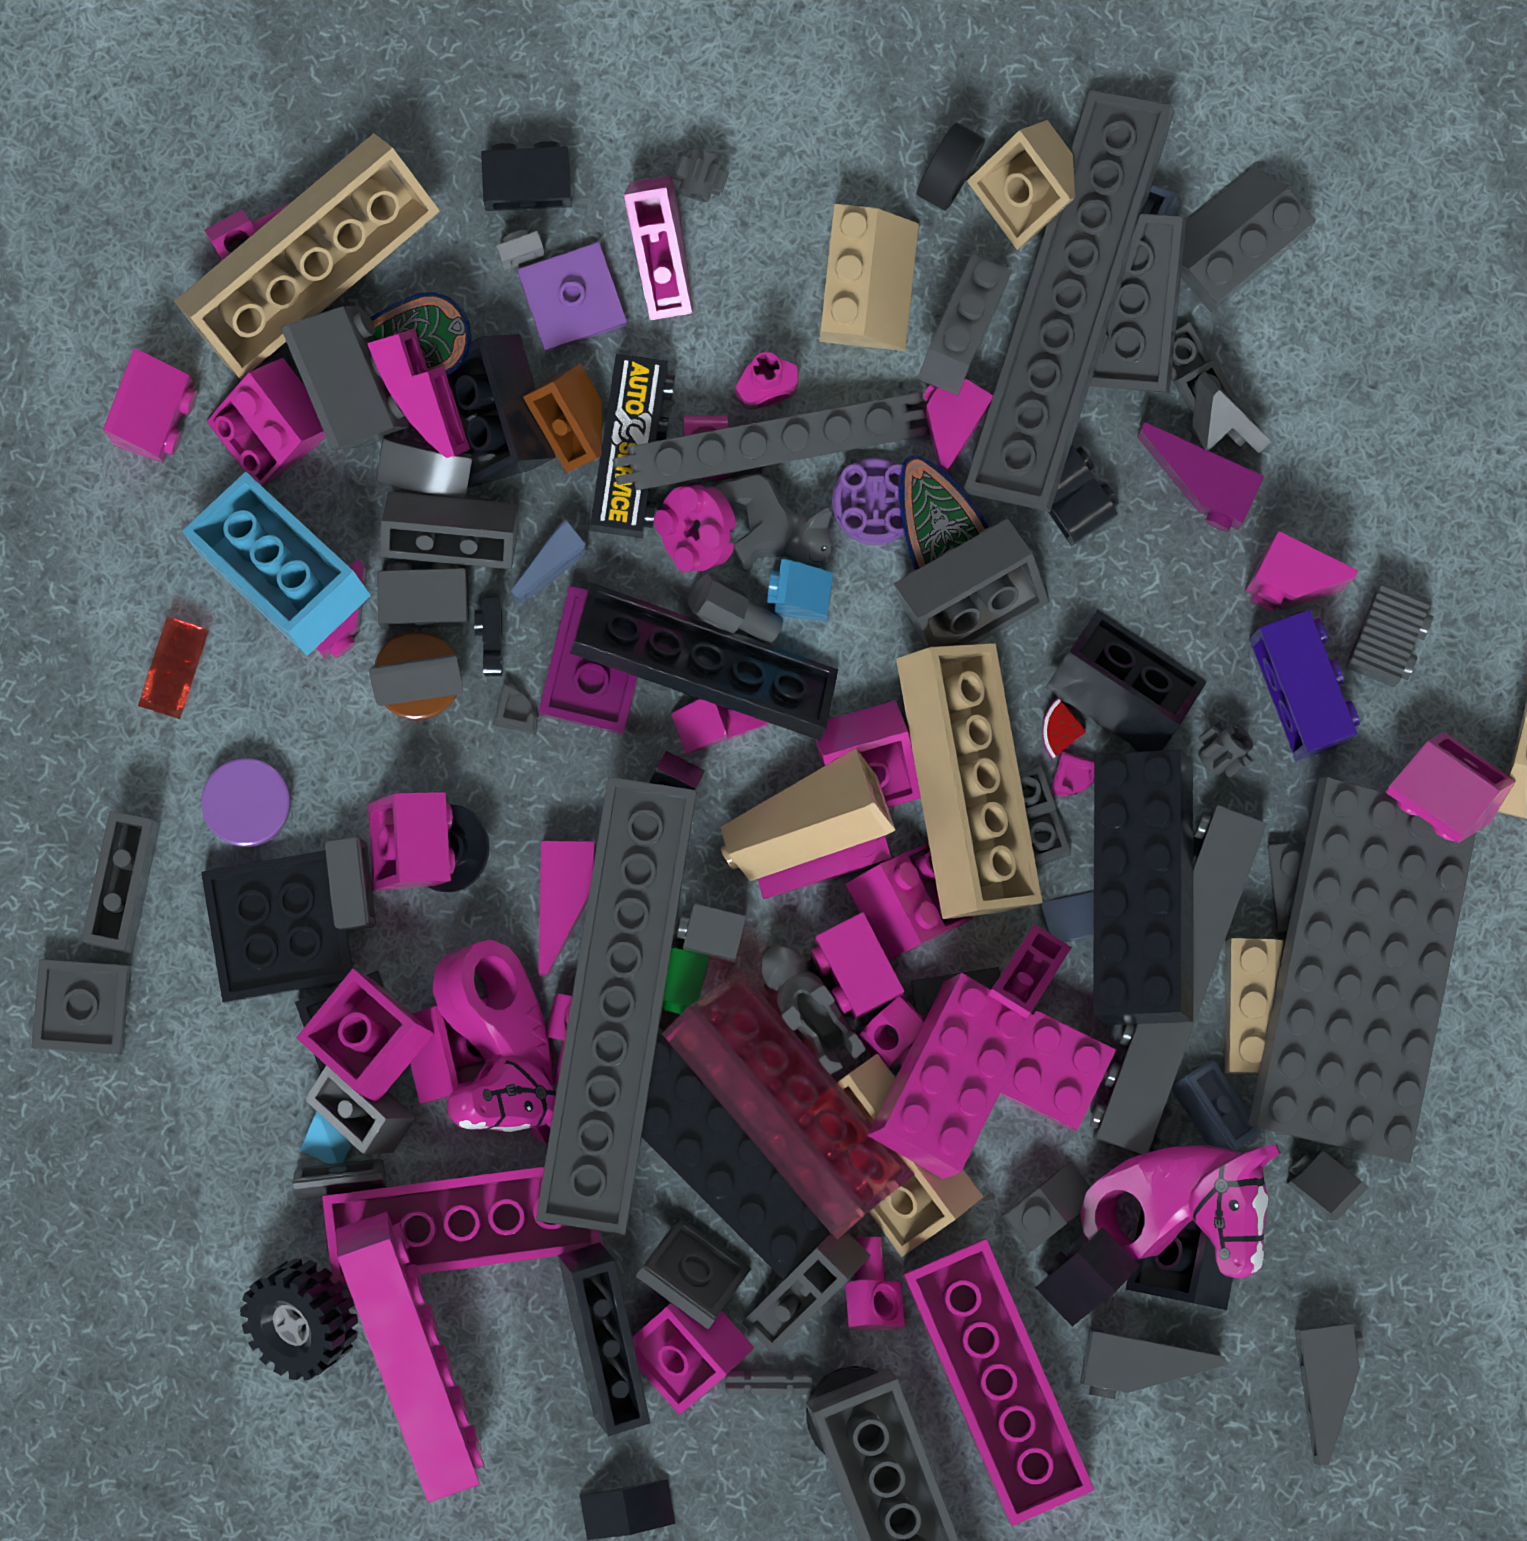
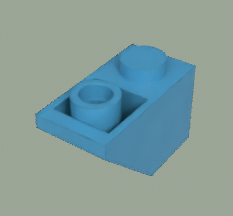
M781 559L780 571L771 570L767 603L776 604L775 613L779 616L827 622L833 572L796 561Z

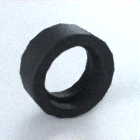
M954 123L933 155L919 183L916 195L944 211L949 209L972 171L984 146L985 138L959 123Z

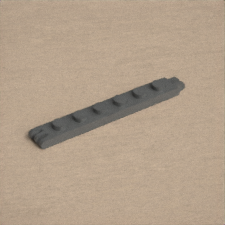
M921 392L630 446L628 447L629 456L612 459L614 468L631 465L632 473L616 476L617 485L634 482L637 491L929 435L928 426H919L913 429L910 426V421L926 418L925 410L908 412L906 404H917L923 401Z

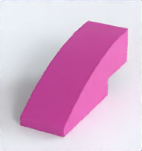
M415 328L367 343L377 370L392 398L409 422L426 441L446 458L470 450L444 366L428 370Z

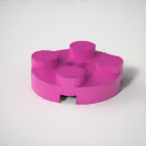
M701 483L687 484L672 490L664 500L662 510L657 511L654 516V527L661 535L662 542L669 556L675 562L676 567L682 572L706 571L721 566L731 556L735 544H729L731 538L730 530L736 529V522L728 500L716 488H706L700 485ZM695 520H699L701 524L698 529L699 536L694 529Z

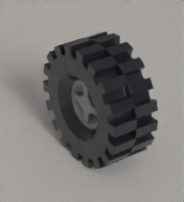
M293 1259L289 1263L285 1261L249 1286L250 1290L245 1292L242 1298L246 1304L240 1308V1316L248 1318V1321L242 1324L244 1334L251 1333L253 1340L248 1342L251 1349L254 1351L259 1348L263 1353L259 1359L265 1365L270 1362L274 1363L273 1372L282 1376L288 1371L289 1379L298 1380L303 1376L305 1381L320 1375L350 1352L353 1348L351 1343L357 1339L358 1331L352 1329V1327L358 1324L357 1314H350L349 1309L354 1306L351 1296L344 1298L341 1293L345 1286L340 1280L334 1284L330 1280L333 1273L327 1268L318 1272L317 1263L310 1260L303 1264L302 1259Z

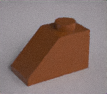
M581 363L550 377L523 396L566 473L602 455V399Z

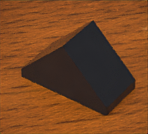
M668 1479L579 1495L587 1540L628 1536L675 1524Z

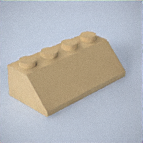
M877 1053L799 1111L798 1117L900 1256L903 1257L956 1220L981 1200L983 1195L963 1169L959 1174L941 1179L867 1135L895 1080V1076Z

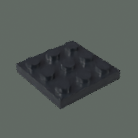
M326 850L201 872L223 1003L341 983L353 969L347 929H339L334 926Z

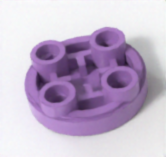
M867 458L855 462L843 470L833 489L832 510L837 524L847 536L859 543L876 546L894 542L907 532L904 510L905 467L903 465L883 458Z
M239 758L224 763L210 775L203 788L201 808L208 827L220 839L235 846L253 847L264 844L279 835L289 817L291 797L285 780L272 766L253 758Z

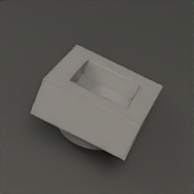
M527 230L516 231L503 238L504 243L496 245L504 270L545 256L538 231L528 234Z

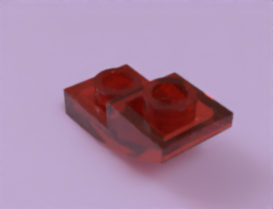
M167 616L141 694L139 707L177 719L181 718L208 636V629Z

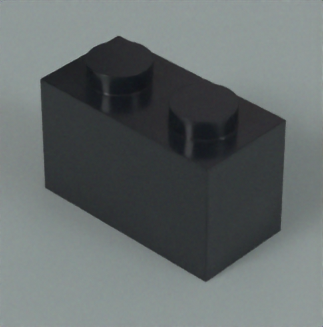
M543 141L535 143L534 148L517 149V146L514 144L501 143L492 145L491 150L481 151L485 211L572 207L568 146L560 147L558 142Z
M1101 1227L1089 1238L1084 1233H1081L1065 1248V1254L1059 1251L1042 1268L1047 1276L1035 1288L1073 1327L1112 1296L1140 1266Z

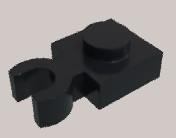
M500 597L483 598V609H476L474 612L475 636H483V674L485 677H502V601Z

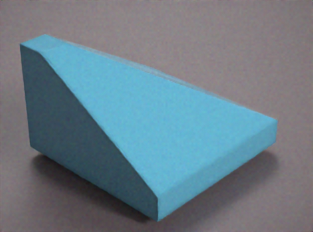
M316 1112L300 1151L327 1164L344 1163L353 1144L320 1113Z

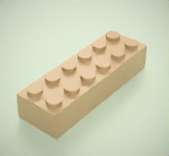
M373 133L179 296L174 303L222 362L241 380L286 342L281 330L282 327L321 313L437 215L440 210L393 147Z
M996 643L929 647L896 658L942 919L1009 912L1043 903Z

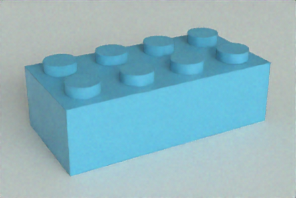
M246 471L182 530V533L199 555L306 656L371 596L355 572Z

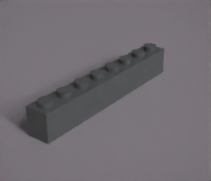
M1219 805L1212 809L1211 814L1203 812L1194 837L1201 839L1196 856L1193 855V1022L1125 1025L1119 1043L1126 1045V1049L1121 1062L1113 1060L1104 1083V1085L1111 1087L1106 1104L1098 1101L1089 1124L1090 1127L1096 1129L1093 1139L1136 1155L1149 1152L1267 823Z

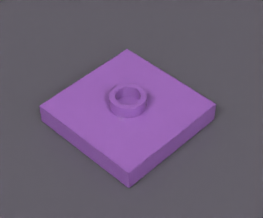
M599 242L517 269L545 353L627 326V320Z

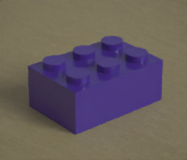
M1309 609L1260 627L1249 641L1295 761L1297 762L1343 745L1357 735L1355 726L1360 725L1359 717L1352 701L1345 702L1339 687V685L1344 684V680L1335 659L1329 661L1323 644L1328 643V638L1322 621L1319 618L1313 619Z

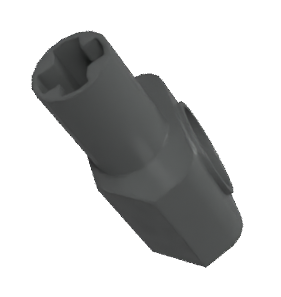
M709 573L705 574L694 584L688 597V604L692 612L707 623L731 633H735L739 628L768 644H771L776 639L783 625V617L749 600L745 592Z

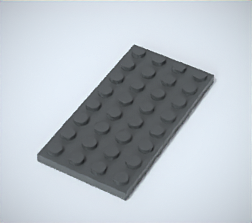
M1320 777L1248 1126L1393 1161L1411 1163L1476 833L1460 843L1446 840L1436 834L1432 829L1433 825L1418 815L1408 814L1399 808L1396 803L1397 800L1387 793L1329 777Z

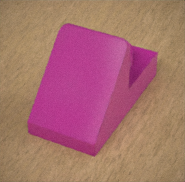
M702 699L671 713L686 755L768 726V722Z

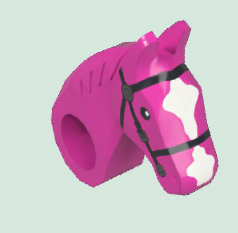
M491 939L445 954L435 968L432 990L439 1013L455 1031L471 1042L485 1059V1064L472 1084L460 1087L450 1094L447 1101L449 1118L457 1126L466 1129L505 1132L529 1129L541 1143L549 1142L556 1093L553 1090V1064L540 1004L519 958L508 946ZM475 971L482 977L486 985L488 994L487 1005L480 999L475 989Z
M1185 1145L1160 1149L1128 1159L1097 1180L1086 1192L1080 1213L1084 1234L1089 1238L1103 1227L1136 1260L1159 1255L1172 1243L1180 1231L1190 1221L1194 1220L1198 1227L1210 1238L1215 1248L1217 1266L1223 1275L1238 1279L1255 1275L1262 1267L1264 1257V1227L1269 1200L1264 1181L1263 1167L1280 1153L1278 1146L1259 1147L1241 1153L1209 1145ZM1125 1191L1133 1194L1138 1199L1145 1213V1225L1142 1234L1136 1241L1125 1236L1116 1220V1206L1119 1198Z

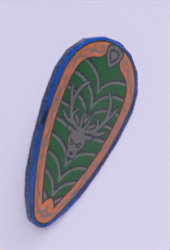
M437 292L417 293L393 303L370 317L375 328V333L373 334L375 341L415 328L428 370L444 366L446 375H449L456 371L467 358L470 342L472 341L470 322L463 308L449 296Z
M911 455L904 460L898 482V504L907 552L913 569L916 570L941 557L949 549L956 548L976 537L988 528V525L966 493L944 470L919 455Z

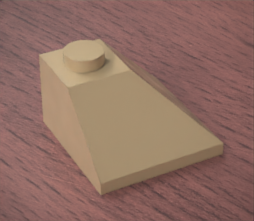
M1048 120L1019 130L967 180L970 187L1016 250L1023 247L1075 198L1073 154Z

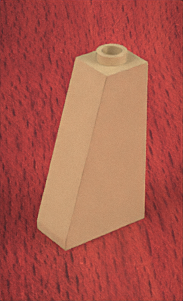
M855 748L721 826L725 845L721 847V852L733 870L740 868L749 881H753L885 836L895 831V827L877 775Z

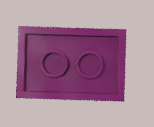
M569 586L538 714L624 735L638 677L570 654L587 590Z

